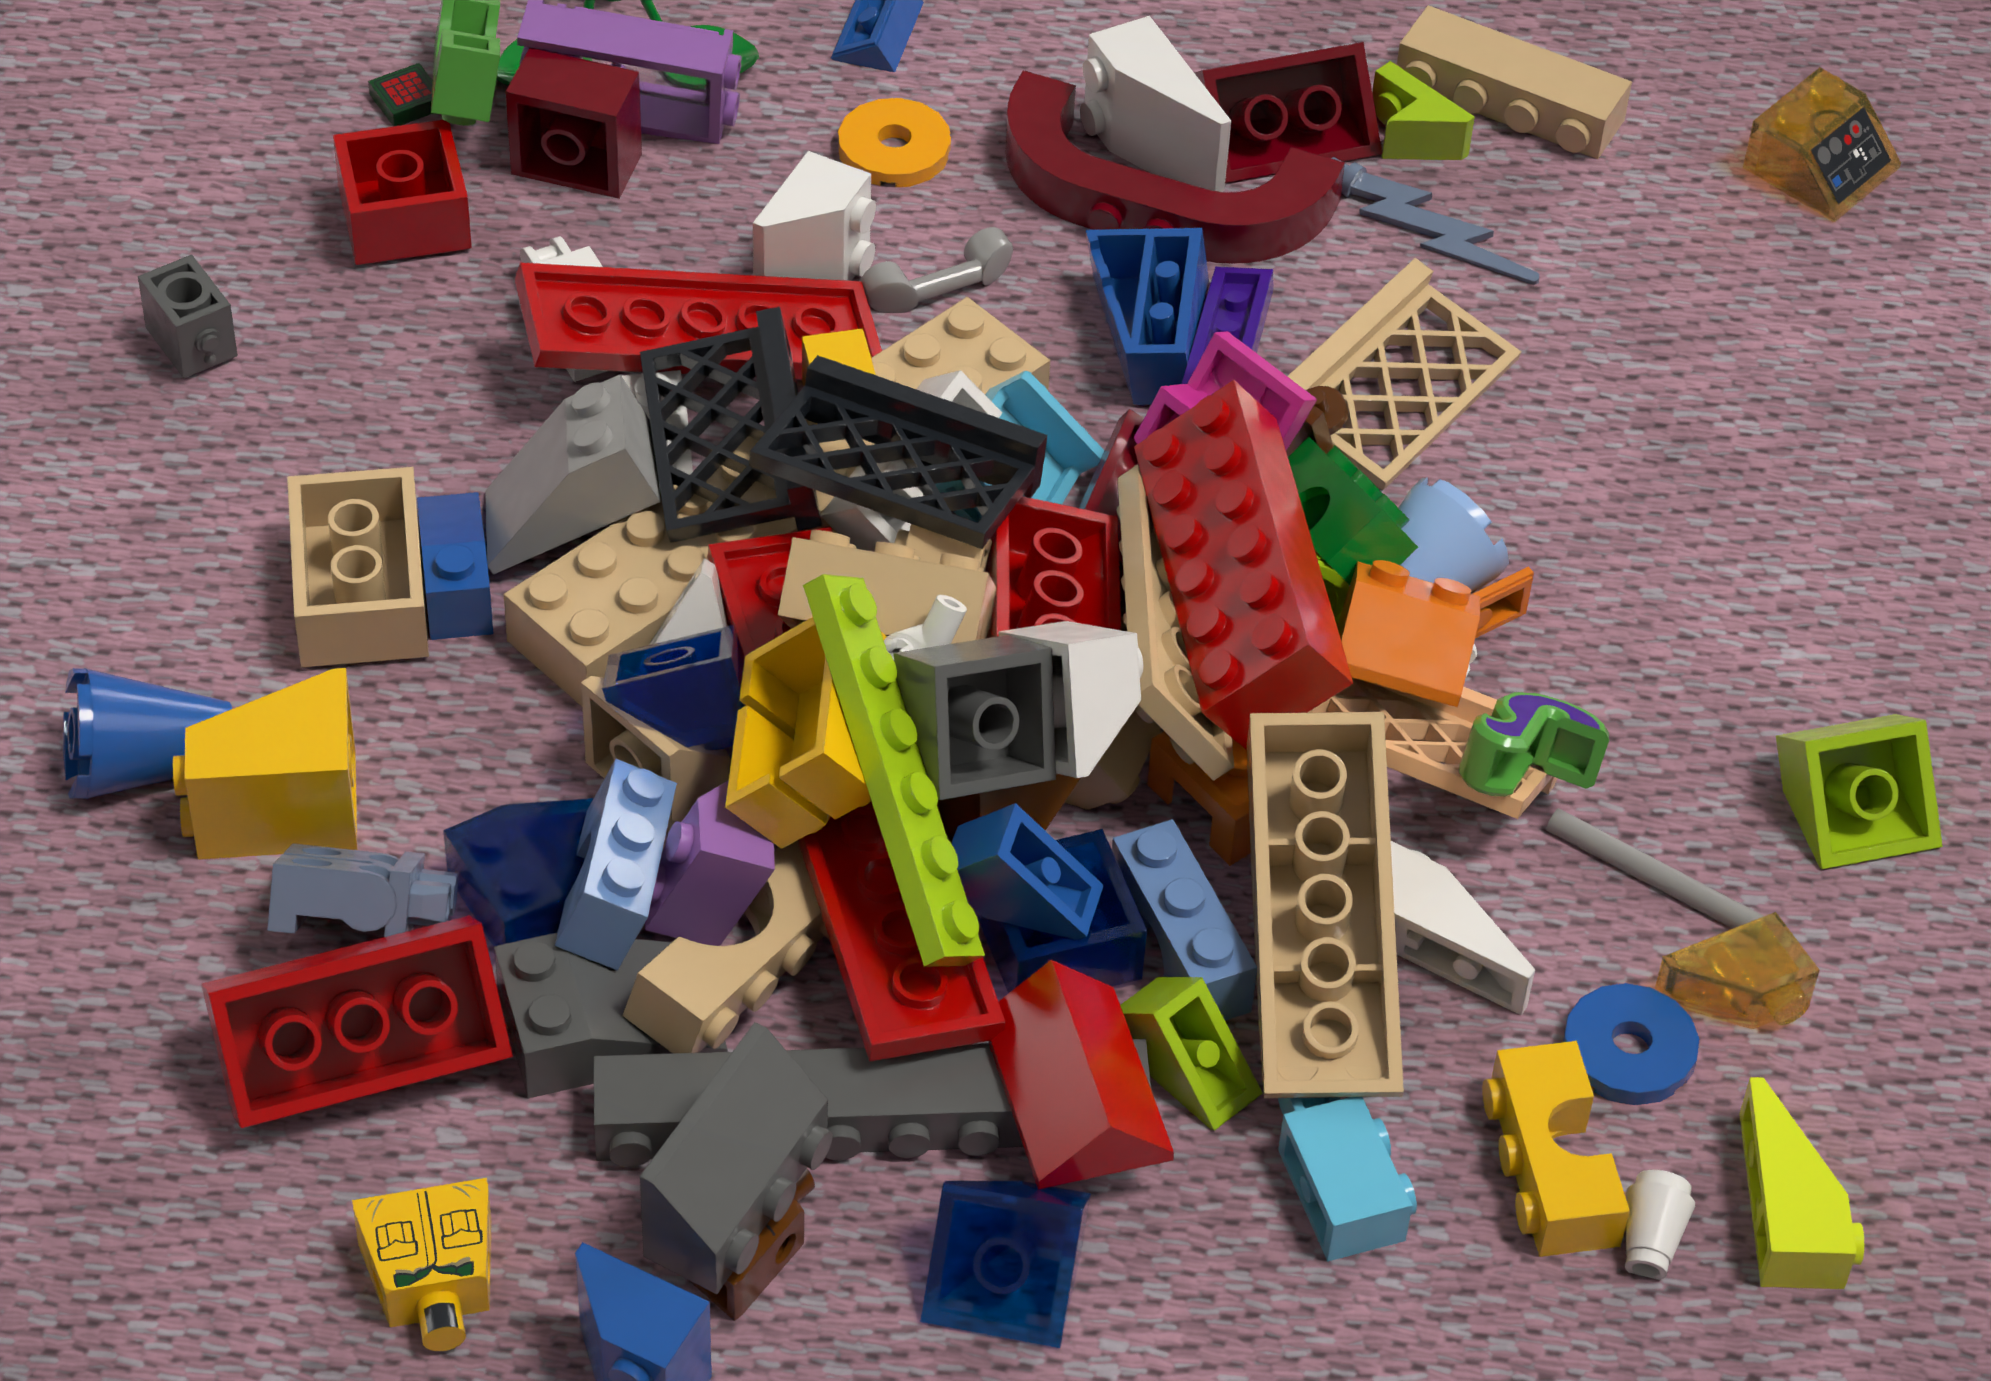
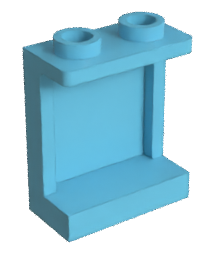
M1023 371L990 388L985 395L1002 412L999 417L1000 419L1048 435L1041 485L1031 498L1062 504L1077 478L1083 472L1098 466L1105 450L1032 373ZM961 480L935 484L940 493L966 489ZM979 481L983 487L991 486L988 483ZM977 507L953 511L957 516L977 523L982 518Z

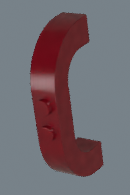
M1023 70L1010 93L1007 109L1005 154L1009 171L1015 183L1040 208L1058 218L1091 230L1202 228L1207 262L1228 264L1252 263L1283 256L1309 243L1327 226L1341 199L1345 162L1290 147L1278 172L1265 184L1241 192L1212 191L1097 158L1075 147L1066 136L1074 123L1076 85Z

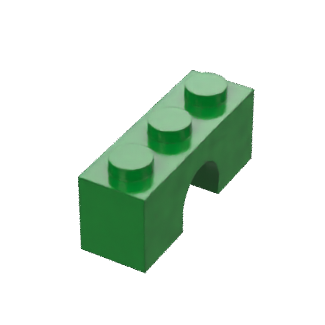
M1308 437L1288 456L1314 549L1349 585L1357 561L1372 565L1376 560H1384L1401 565L1418 548L1402 530L1410 521L1409 518L1335 445L1325 453Z

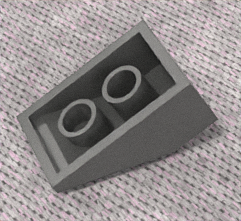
M557 933L494 946L498 994L528 1099L594 1084V1056L673 1054L623 1016L638 972L672 942L635 939L618 970L556 947ZM724 1041L716 1049L707 1045L699 1053L728 1052Z

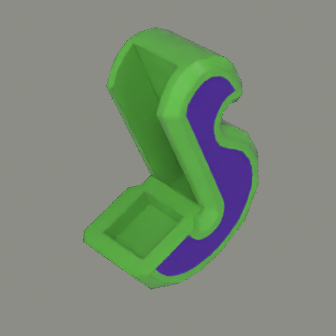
M1514 692L1497 699L1492 716L1484 713L1475 718L1459 765V774L1469 787L1490 796L1505 797L1513 794L1531 765L1543 768L1545 773L1587 789L1595 785L1609 743V732L1595 715L1571 703L1539 693Z

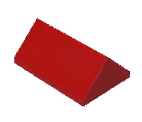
M1050 960L998 1001L1005 1019V1028L988 1043L1038 1190L1173 1161L1174 1151L1114 987Z

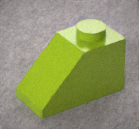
M1157 977L1120 1005L1132 1038L1146 1039L1150 1076L1209 1129L1216 1130L1263 1094L1202 977Z

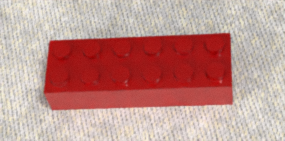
M1233 379L1213 394L1204 397L1194 407L1161 429L1151 433L1145 440L1134 446L1201 711L1247 750L1251 713H1308L1352 685L1353 680L1277 419Z

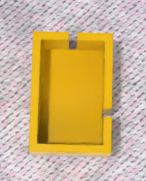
M813 617L745 656L739 701L746 706L739 709L737 713L725 803L726 809L781 849L808 834L819 831L826 825L830 816L836 820L848 812L871 802ZM881 632L884 640L887 636Z

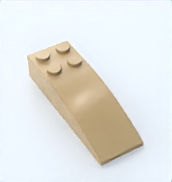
M1384 712L1251 713L1247 738V770L1255 962L1257 966L1256 981L1264 1098L1403 1097Z

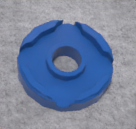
M1624 983L1602 986L1581 997L1568 1014L1563 1042L1577 1041L1590 1085L1594 1087V1093L1609 1101L1642 1105L1661 1102L1674 1095L1675 1090L1683 1086L1685 1081L1687 1083L1695 1070L1700 1039L1692 1018L1676 1000L1650 987ZM1621 1034H1633L1642 1038L1647 1043L1649 1049L1638 1054L1626 1053L1614 1044L1613 1038Z

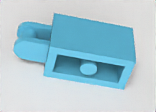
M1340 1097L1278 1098L1283 1114L1278 1151L1327 1262L1406 1241L1410 1216L1415 1214L1417 1210L1415 1191L1409 1177L1405 1173H1397L1390 1158L1391 1144L1387 1129L1380 1118L1372 1119L1363 1097H1349L1345 1099H1340Z

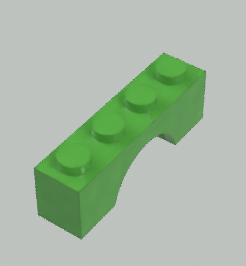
M441 0L434 43L431 113L442 114L441 118L449 123L470 126L476 124V120L490 121L500 60V38H496L500 0Z

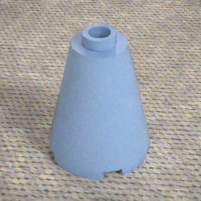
M1428 477L1422 478L1410 489L1398 507L1410 520L1402 530L1418 546L1401 566L1410 572L1409 576L1432 583H1434L1436 578L1452 579L1468 586L1471 589V593L1498 578L1509 564L1508 552L1503 539L1493 545L1484 531L1492 523L1485 512L1470 497L1449 482L1439 479L1432 486L1427 485Z

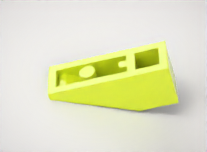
M1750 1077L1739 1114L1760 1286L1845 1289L1852 1265H1861L1863 1261L1864 1231L1862 1224L1852 1222L1847 1192L1766 1080L1762 1077Z

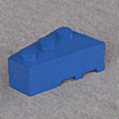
M1202 228L1086 230L1093 278L1133 404L1151 405L1161 386L1180 385L1183 381L1206 301L1209 284Z

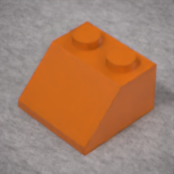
M1376 560L1372 565L1357 561L1337 624L1351 676L1458 708L1480 619V596L1471 594V589L1468 586L1452 579L1436 578L1434 583L1411 577L1409 576L1410 572L1406 568L1393 562Z

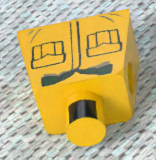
M487 1178L352 1200L358 1246L389 1327L419 1323L423 1345L432 1351H447L461 1345L466 1338L462 1315L490 1310L492 1221Z

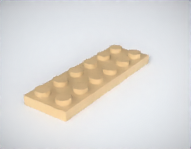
M1136 465L1118 477L1119 506L1117 507L1122 538L1119 542V548L1123 555L1124 570L1121 583L1125 591L1126 613L1123 619L1127 632L1137 633L1138 648L1143 658V673L1140 678L1141 701L1135 708V711L1145 722L1152 723L1155 721L1169 735L1171 744L1181 759L1188 764L1195 762L1214 781L1234 768L1232 738L1201 711L1140 468Z

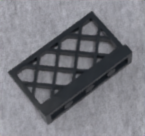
M780 306L756 311L758 327L640 352L666 531L670 543L794 517L798 531L822 526L816 490L749 466V460L733 453L748 436L759 441L799 393L791 348ZM752 351V357L737 373L719 365L727 355ZM680 365L691 369L677 385L658 378L657 370ZM706 377L725 384L710 401L692 393ZM740 392L759 400L744 417L726 409ZM680 405L698 413L683 430L665 422ZM714 420L732 428L718 445L699 438ZM803 446L778 449L776 451L790 457L808 455ZM687 449L706 457L690 475L672 467ZM721 465L740 473L725 491L706 483ZM755 481L774 489L777 497L754 503L740 499ZM694 494L713 503L702 514L679 518L678 511Z
M817 355L807 367L806 382L803 389L750 450L749 466L983 549L1022 496L1031 499L1040 487L1048 435ZM806 420L811 421V422H814V423H817V424H815V425H808V423L806 422ZM845 439L850 448L823 452L819 443ZM863 440L874 443L875 445L866 446ZM803 446L808 455L790 457L776 451L778 449ZM903 460L908 469L882 473L877 463ZM921 460L934 465L924 466ZM861 466L865 475L850 478L835 473L834 470ZM961 480L966 489L940 493L935 484ZM979 481L988 483L991 486L983 487ZM919 487L924 496L906 498L893 493V490ZM977 507L982 518L977 523L954 515L951 511Z

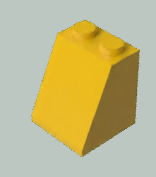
M346 668L328 670L185 728V755L173 756V781L175 795H187L185 798H180L181 831L183 837H194L198 860L284 854L293 843L357 850L356 747Z

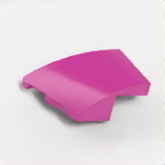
M1228 331L1215 332L1188 383L1160 387L1134 439L1139 444L1151 433L1161 429L1194 407L1204 397L1213 394L1234 379L1277 419L1283 443L1287 450L1317 399Z

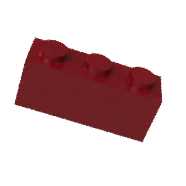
M1364 42L1194 72L1231 120L1225 183L1276 174L1290 147L1328 158L1335 157L1340 161L1382 154Z

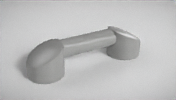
M989 227L974 234L966 243L964 257L967 262L908 280L896 263L885 261L869 268L863 274L860 281H862L868 305L873 310L882 313H905L917 306L918 302L978 282H982L986 286L992 284L1006 271L1011 261L1013 245L1001 229Z

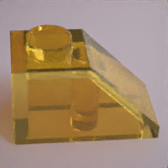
M1774 912L1663 956L1655 990L1676 1000L1684 1010L1749 1029H1755L1773 1021L1778 1025H1786L1800 1018L1810 1006L1820 969L1779 915Z

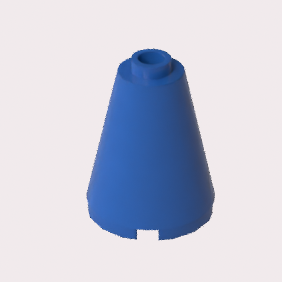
M73 668L69 670L65 693H77V707H71L69 712H63L65 780L77 775L68 793L69 798L88 799L172 780L173 756L185 755V728L231 710V703L91 669Z

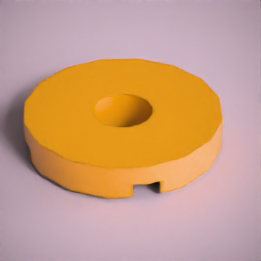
M903 98L877 99L859 105L844 117L838 130L839 159L843 164L871 173V184L880 186L882 181L895 183V187H911L931 180L945 168L951 150L949 125L939 112L921 102ZM888 138H900L908 143L901 147H889L882 144L881 141Z

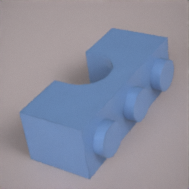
M618 759L614 760L586 812L576 854L585 858L565 900L555 942L556 947L610 968L619 969L648 918L676 790V782L658 776L652 771L638 768Z
M1171 819L1114 837L1112 840L1109 885L1135 932L1152 927L1162 953L1164 964L1163 977H1202L1225 1021L1251 1013L1257 966L1175 821Z

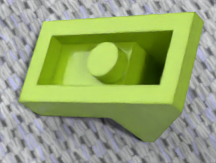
M1391 61L1375 71L1372 90L1375 112L1378 119L1386 125L1382 159L1463 160L1469 155L1475 116Z

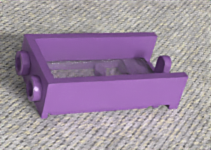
M528 0L517 36V45L524 46L520 64L530 47L638 71L642 134L719 144L724 126L735 125L740 93L733 92L731 89L736 90L742 57L732 54L733 30L725 29L724 34L719 35V32L577 6L571 9L566 8V4L560 3L554 6L544 4V0Z

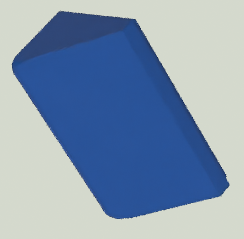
M855 0L831 59L895 72L923 6V0Z

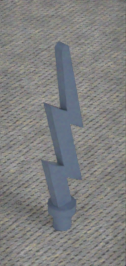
M1356 162L1350 166L1345 163L1341 194L1348 198L1354 194L1377 201L1360 208V215L1435 238L1420 243L1422 248L1535 285L1539 283V273L1473 245L1474 243L1492 238L1494 235L1493 230L1415 207L1432 200V193L1366 173V168Z

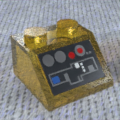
M1819 67L1753 120L1743 168L1835 223L1896 172L1901 166V161L1866 93Z

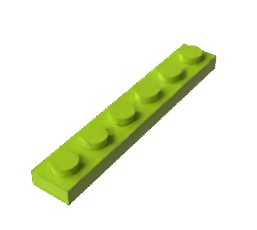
M822 574L804 584L803 588L924 967L965 966L985 956L978 935L979 923L974 910L968 904L957 870L958 857L954 847L947 839L937 808V792L934 784L926 774L916 743L917 730L913 720L907 714L896 680L897 668L892 656L886 649L878 625L875 600L867 589L864 578Z

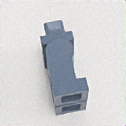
M293 843L273 863L267 931L295 934L309 916L342 919L353 929L363 932L376 931L385 926L384 937L410 931L415 925L430 926L446 922L449 916H453L456 911L459 873L424 869L425 853L405 851L401 858L398 859L386 853Z

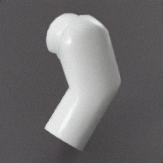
M937 595L923 624L895 632L884 639L887 651L894 660V653L951 644L967 608L952 597Z

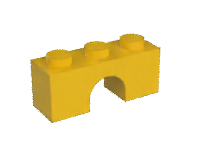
M1577 1041L1497 1050L1492 1077L1483 1081V1104L1488 1119H1499L1503 1135L1499 1138V1158L1504 1175L1506 1177L1516 1176L1520 1192L1516 1194L1515 1209L1521 1233H1533L1539 1257L1621 1247L1630 1210L1612 1153L1580 1156L1567 1152L1553 1140L1563 1135L1585 1133L1594 1095Z

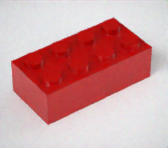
M470 915L201 984L232 1114L240 1128L513 1057L481 922Z

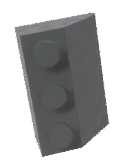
M756 1022L753 1023L640 1175L643 1257L715 1294L720 1291L732 1272L741 1274L748 1267L757 1250L760 1233L770 1219L777 1222L786 1214L793 1201L797 1181L807 1168L815 1170L820 1166L829 1151L833 1138V1133L828 1130L827 1097L766 1027Z

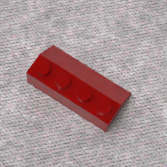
M1022 496L990 538L992 545L985 572L989 573L996 587L987 638L998 637L999 631L1063 621L1121 630L1117 516Z

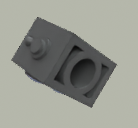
M192 254L138 276L145 327L183 378L238 356L231 304Z

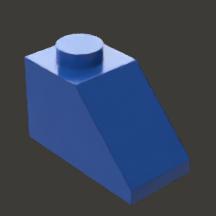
M1016 803L957 827L952 841V846L958 857L957 870L968 904L987 919L1074 940L1087 937L1104 885Z

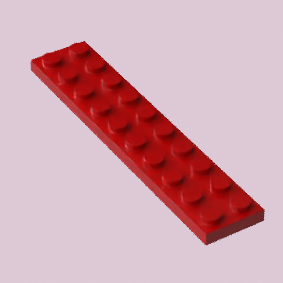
M831 527L821 528V529H814V530H821V531L833 532ZM812 530L708 544L707 560L716 566L727 625L742 671L747 654L791 629L778 616L792 539L795 537L810 540ZM872 801L836 820L830 816L823 828L798 840L869 1061L991 1041L1004 1030L1005 1019L983 957L965 966L924 967Z

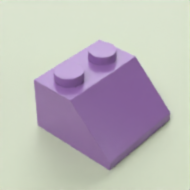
M728 781L699 797L683 821H676L672 825L665 847L662 850L650 910L645 921V930L675 938L682 937L701 944L721 946L774 872L773 842L725 808Z

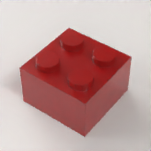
M436 120L333 135L338 188L355 265L472 248L468 195L449 122Z

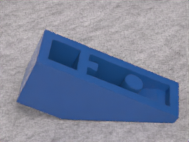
M479 492L417 497L430 640L494 634Z

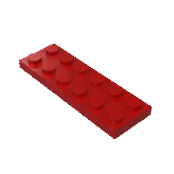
M520 262L515 277V284L535 367L643 372L640 356L642 351L758 327L756 311L779 306L791 348L796 379L802 380V336L863 328L871 358L882 352L862 281ZM752 351L727 355L719 365L737 373L752 357ZM680 365L657 370V372L680 370L681 374H688L691 369Z

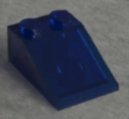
M594 798L505 804L443 830L447 872L459 873L458 893L475 919L482 923L483 931L493 947L558 933L565 900L585 858L576 854L586 812Z

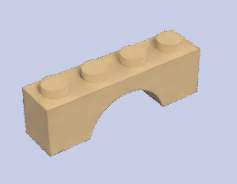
M798 840L782 849L778 847L774 851L775 870L744 912L752 924L756 936L743 943L728 946L706 945L677 937L638 972L623 1013L626 1019L673 1054L699 1053L707 1045L716 1049L731 1034L738 1022L739 1015L747 1007L753 1012L759 1010L772 995L777 986L778 979L786 971L794 976L806 965L816 949L817 942L824 936L829 940L830 938Z

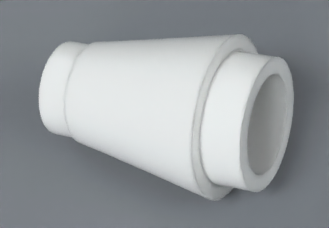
M1645 1170L1636 1176L1635 1184L1627 1188L1626 1201L1630 1212L1626 1224L1627 1258L1625 1269L1629 1273L1658 1280L1666 1277L1668 1266L1672 1262L1695 1208V1201L1690 1196L1691 1185L1683 1177L1663 1170Z

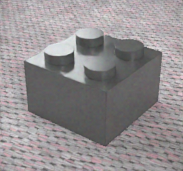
M1004 635L894 653V662L897 668V684L907 714L915 724L917 730L916 743L926 774L935 786L938 800L1056 780L1051 647L1012 635Z

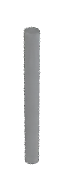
M1560 808L1556 809L1546 828L1548 832L1775 952L1778 951L1788 936L1789 929Z

